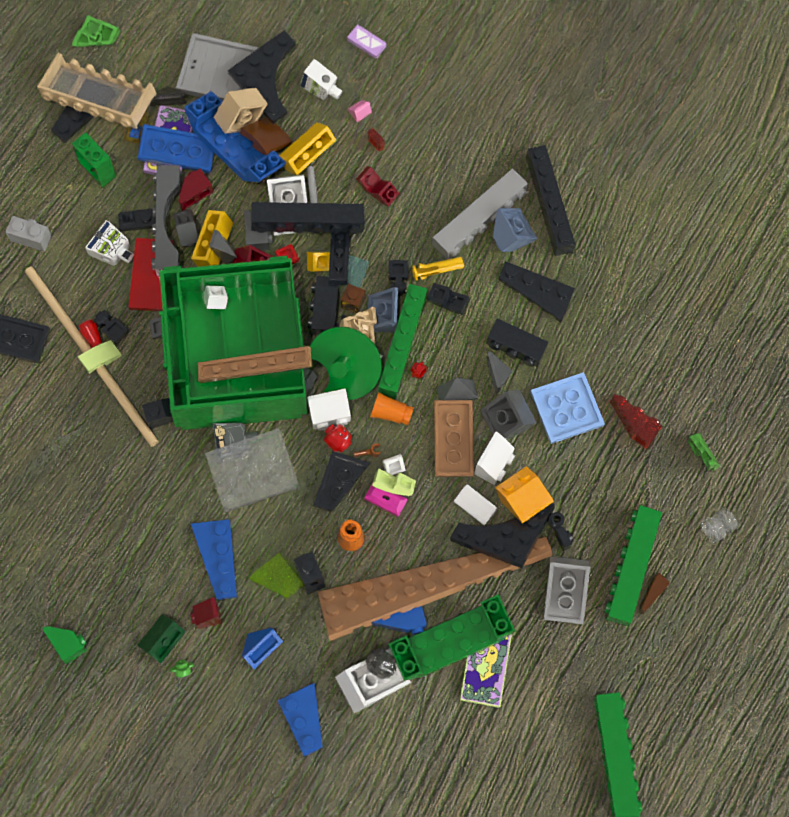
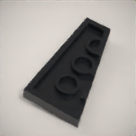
M505 262L498 279L516 293L525 296L531 303L541 307L547 314L549 313L554 316L560 323L575 290L571 286L509 262Z

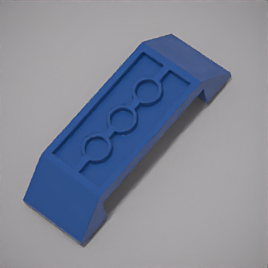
M212 91L184 107L193 132L243 181L260 182L286 165V162L275 151L264 155L254 149L253 142L241 135L240 131L225 134L214 119L223 101Z

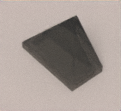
M166 86L156 91L157 95L150 102V107L187 104L185 92Z

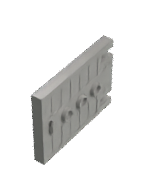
M192 33L176 86L177 92L202 97L212 91L223 101L229 91L242 90L230 77L228 70L259 47Z

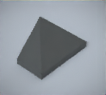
M214 230L209 247L225 264H228L236 258L234 248L218 230Z
M487 352L486 360L495 393H499L511 375L512 370L492 352Z
M454 378L437 387L439 400L478 399L474 380Z

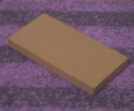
M434 400L435 477H474L473 400Z

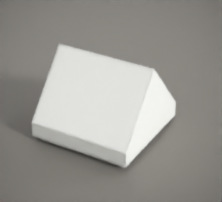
M401 454L382 461L385 472L391 475L406 471Z

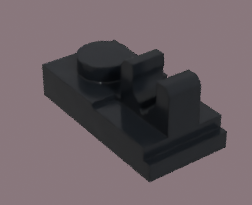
M153 208L119 212V231L152 229V225L156 224V218H153Z

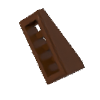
M660 573L654 576L639 609L641 615L648 610L670 584Z

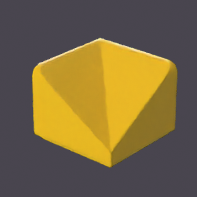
M307 252L308 271H329L330 252Z

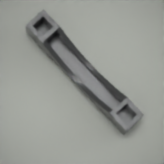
M179 165L157 166V173L153 174L154 184H156V190H153V200L156 201V207H153V218H156V224L152 225V231L156 238L155 241H152V251L155 252V258H152V270L156 271L157 276H160L159 270H164L163 267L180 266L179 253L170 242L166 234L165 225L170 204L181 191V171Z

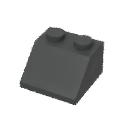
M520 390L506 391L480 410L492 435L498 432L506 440L536 424Z

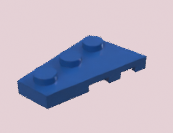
M315 683L278 700L304 757L323 748Z

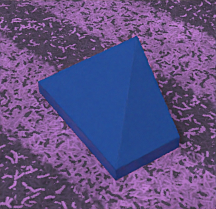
M272 628L248 633L242 656L255 669L283 640Z

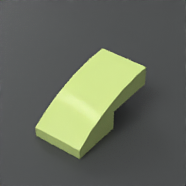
M110 340L78 356V359L90 374L104 364L106 366L120 358L122 354Z
M378 469L372 486L393 494L412 496L416 480L400 472L395 477Z

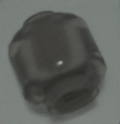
M384 649L373 650L366 658L367 670L379 679L392 676L396 671V658Z

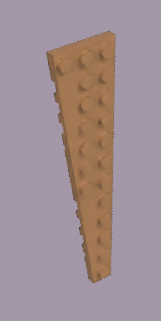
M547 537L538 538L524 566L552 556V549ZM476 553L319 591L318 597L329 641L353 632V629L360 626L368 627L372 625L371 622L381 618L384 621L389 619L390 615L394 613L407 612L413 608L466 589L465 586L473 583H476V585L484 582L483 579L491 576L496 578L501 576V573L504 571H514L519 569V567L482 553Z

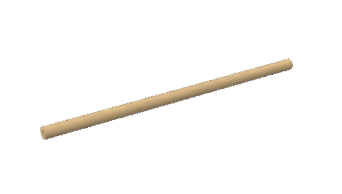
M32 266L28 267L25 273L81 351L84 353L90 350V345ZM102 365L96 369L99 376L151 447L155 446L159 442L105 366Z

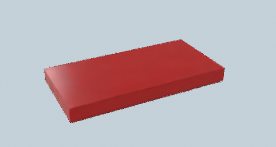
M136 238L129 310L163 311L160 276H157L156 271L152 270V258H155V252L152 251V241H155V239Z

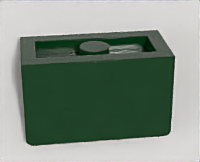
M162 614L137 646L156 661L162 663L186 631Z

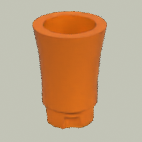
M378 392L370 417L408 425L413 407Z
M347 520L341 525L337 540L344 550L355 551L363 545L365 536L358 522Z

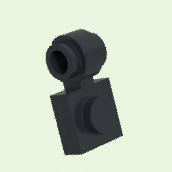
M389 260V280H395L391 282V288L397 287L398 296H402V294H406V282H402V280L408 279V260Z
M105 310L99 311L94 316L95 319L93 321L100 328L104 326L102 332L115 344L129 332L128 328L116 317L110 321L112 317Z
M558 512L552 513L548 519V524L553 528L554 535L562 551H565L572 545V536L569 531H565L564 527H562L564 516Z

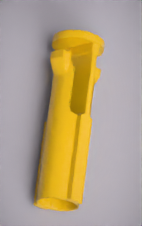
M456 257L429 264L418 263V268L415 265L412 266V274L416 281L418 277L424 280L431 275L463 269L462 257Z

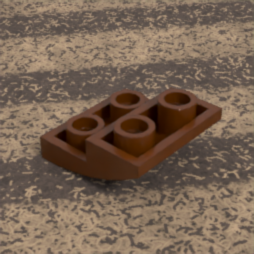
M267 117L241 127L240 134L253 141V148L261 154L267 155L272 151L283 149L292 144L291 139L276 123L272 124Z

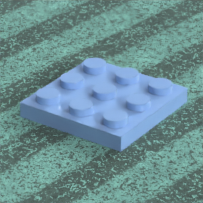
M584 372L530 390L550 444L605 425Z

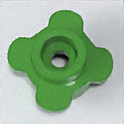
M179 660L175 662L174 667L170 668V671L175 672L176 677H185L191 673L190 667H193L194 663Z

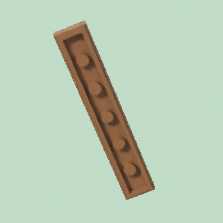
M305 346L199 362L198 381L205 383L312 367L311 348Z

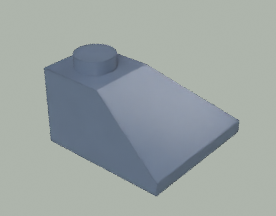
M499 208L497 210L493 237L501 252H512L537 240L535 233L520 208Z

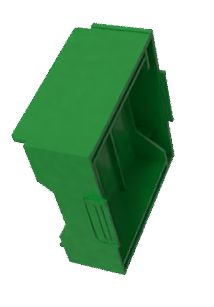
M278 256L270 257V260L190 268L171 266L163 267L164 270H159L163 311L159 312L161 317L164 369L168 372L170 410L175 427L181 426L183 430L213 427V423L249 424L301 418V414H307L303 368L205 383L198 381L199 362L303 347L299 298H295L291 258ZM206 286L225 287L228 296L225 309L206 308L204 301Z

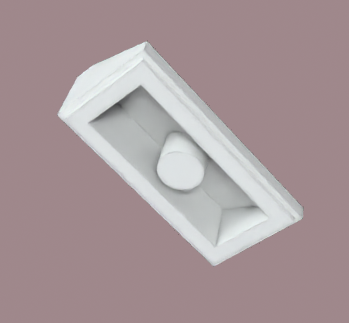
M467 484L454 500L458 506L483 525L489 521L497 510L496 506Z

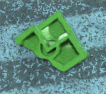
M87 15L81 31L78 30L72 45L75 47L112 45L118 38L121 30L107 22Z
M701 433L690 436L687 442L696 458L701 456L708 470L714 471L718 469L720 465Z

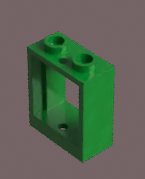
M86 132L71 143L78 163L102 188L116 177L110 157Z

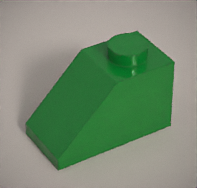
M49 626L42 628L64 663L68 664L87 651L84 646L87 642L81 634L77 635L71 630Z

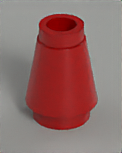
M93 320L85 321L79 325V332L92 348L102 344L97 324Z

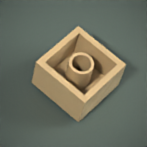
M256 88L229 91L219 106L214 119L225 134L239 132L241 127L258 121L267 106V102Z

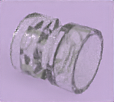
M725 507L713 514L714 518H707L701 523L703 532L713 543H718L725 537V533L730 534L738 528L737 520Z

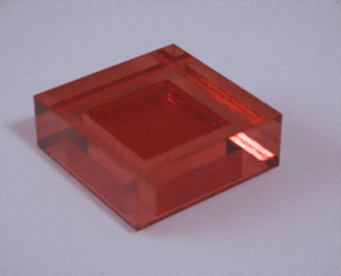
M371 128L368 131V141L380 152L384 149L385 140L374 128Z

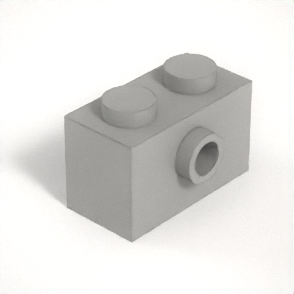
M12 216L6 230V234L11 242L45 252L51 238L48 227L40 225L32 219L24 220Z

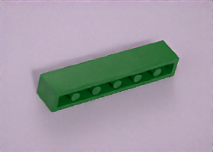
M409 284L378 387V392L387 397L397 399L426 301L427 288Z
M639 505L637 510H633L630 521L633 522L632 528H628L625 536L628 542L626 547H622L620 557L623 558L622 563L617 565L615 571L617 581L616 584L612 583L609 592L612 595L611 602L607 601L604 613L607 614L606 620L628 627L632 623L662 512Z
M620 692L596 695L593 699L612 817H640L642 803L641 800L637 799L636 792H639L638 780L634 779L633 775L636 767L634 758L630 756L632 742L630 738H627L626 730L629 729L627 717L624 718L623 709H625L624 697H621Z

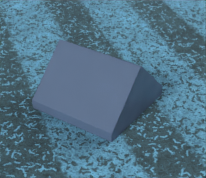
M397 287L368 295V309L375 307L377 323L373 326L374 332L395 333L397 327Z

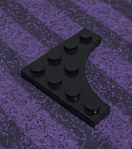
M285 30L228 70L230 77L242 90L256 88L267 102L263 114L272 124L287 115V110L278 97L275 85L280 61L282 62L286 54L296 46V42Z
M551 503L524 523H521L517 518L493 526H472L459 522L450 536V540L458 545L523 568L550 515L554 511L555 504Z

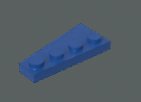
M230 519L191 523L217 600L237 598Z

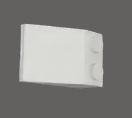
M304 175L267 179L270 202L307 203ZM274 231V236H275V235H283V234H291V233H295V232L277 233V232Z
M390 648L346 669L335 677L354 713L411 683L410 680L404 681Z

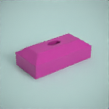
M372 484L364 497V500L396 517H399L408 501L407 498L401 495L383 491L372 486Z

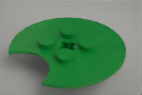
M334 327L320 333L311 343V359L322 363L329 374V384L323 392L327 393L346 389L347 399L353 400L368 394L378 383L382 370L380 354L374 343L362 332L349 327Z

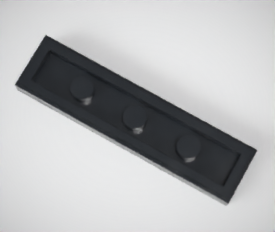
M349 232L331 233L329 285H347Z

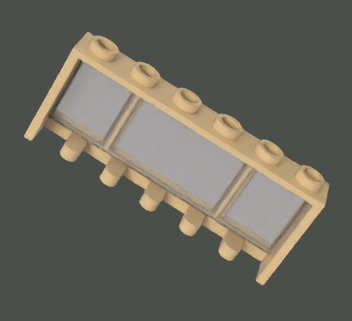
M60 53L56 55L37 86L42 98L47 101L52 100L62 106L67 105L77 111H85L94 117L99 116L109 122H117L124 127L137 129V125L153 97L157 95L152 83H149L146 89L143 88L141 82L137 79L132 84H129L122 74H119L114 79L106 69H103L99 74L96 73L91 64H87L84 69L80 67L75 59H72L70 63H66Z

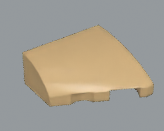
M370 307L366 311L358 312L354 316L342 319L339 327H349L358 330L375 344L373 327L377 323L375 307Z

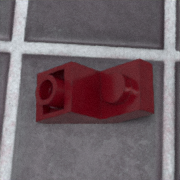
M366 166L356 178L357 182L369 195L387 207L400 194L390 181L381 180L370 166Z

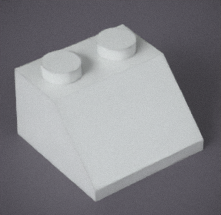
M346 389L307 397L313 430L318 429L321 431L331 424H342L344 426L351 422Z
M495 432L478 461L474 474L493 485L496 484L497 480L501 482L506 473L504 471L506 464L510 466L515 458L513 454L515 448L500 433Z

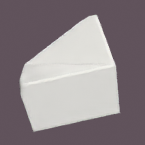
M206 286L204 292L206 308L225 309L228 300L225 287Z

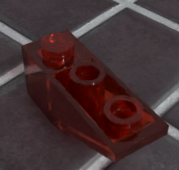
M614 394L610 403L630 438L648 449L663 426L660 425L656 418L644 414L640 407H634L628 403L625 397Z

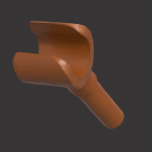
M375 443L370 449L354 452V457L362 455L378 457L381 452H374L373 449L379 448L380 444Z

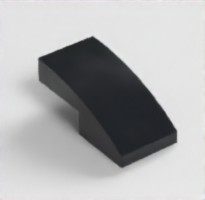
M433 283L426 298L427 301L460 315L464 314L470 301L469 296L453 292L451 288Z

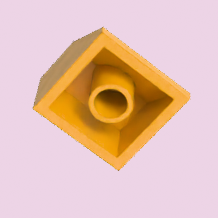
M527 466L495 487L501 503L521 523H524L554 502L538 476Z

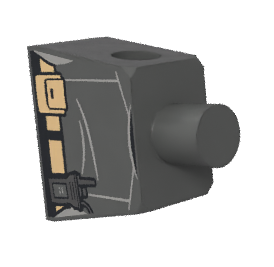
M213 423L219 464L248 455V444L259 443L257 431L246 433L243 423Z

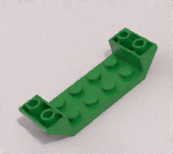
M499 594L480 602V607L411 638H408L406 635L389 643L388 645L404 681L427 676L496 645L514 633L515 629Z

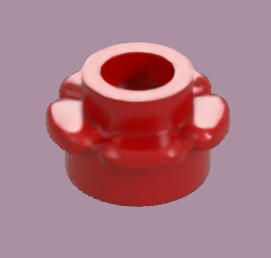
M424 362L413 364L410 369L412 377L417 379L423 377L427 371V366L424 365Z

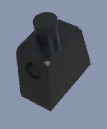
M313 552L293 560L307 595L326 588L323 575Z

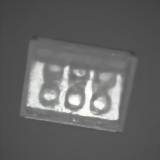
M280 428L205 453L224 512L299 488Z

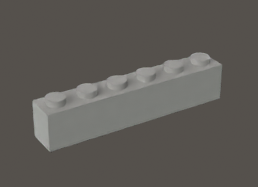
M512 168L433 237L432 245L446 259H449L451 256L455 257L461 251L460 248L465 244L469 245L477 233H483L491 221L495 222L496 213L499 208H511L516 199H522L526 195L528 183Z

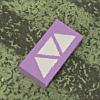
M359 25L347 37V41L375 59L386 47V42Z

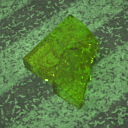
M280 553L249 577L252 582L275 591L287 599L303 587L302 582Z

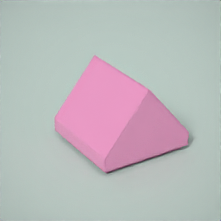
M360 100L348 109V112L357 122L372 113L370 103Z

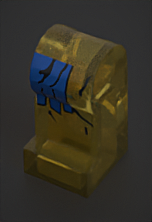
M131 106L130 114L132 113L135 106ZM147 109L140 119L137 129L132 127L125 128V141L140 144L143 124H148L149 120Z

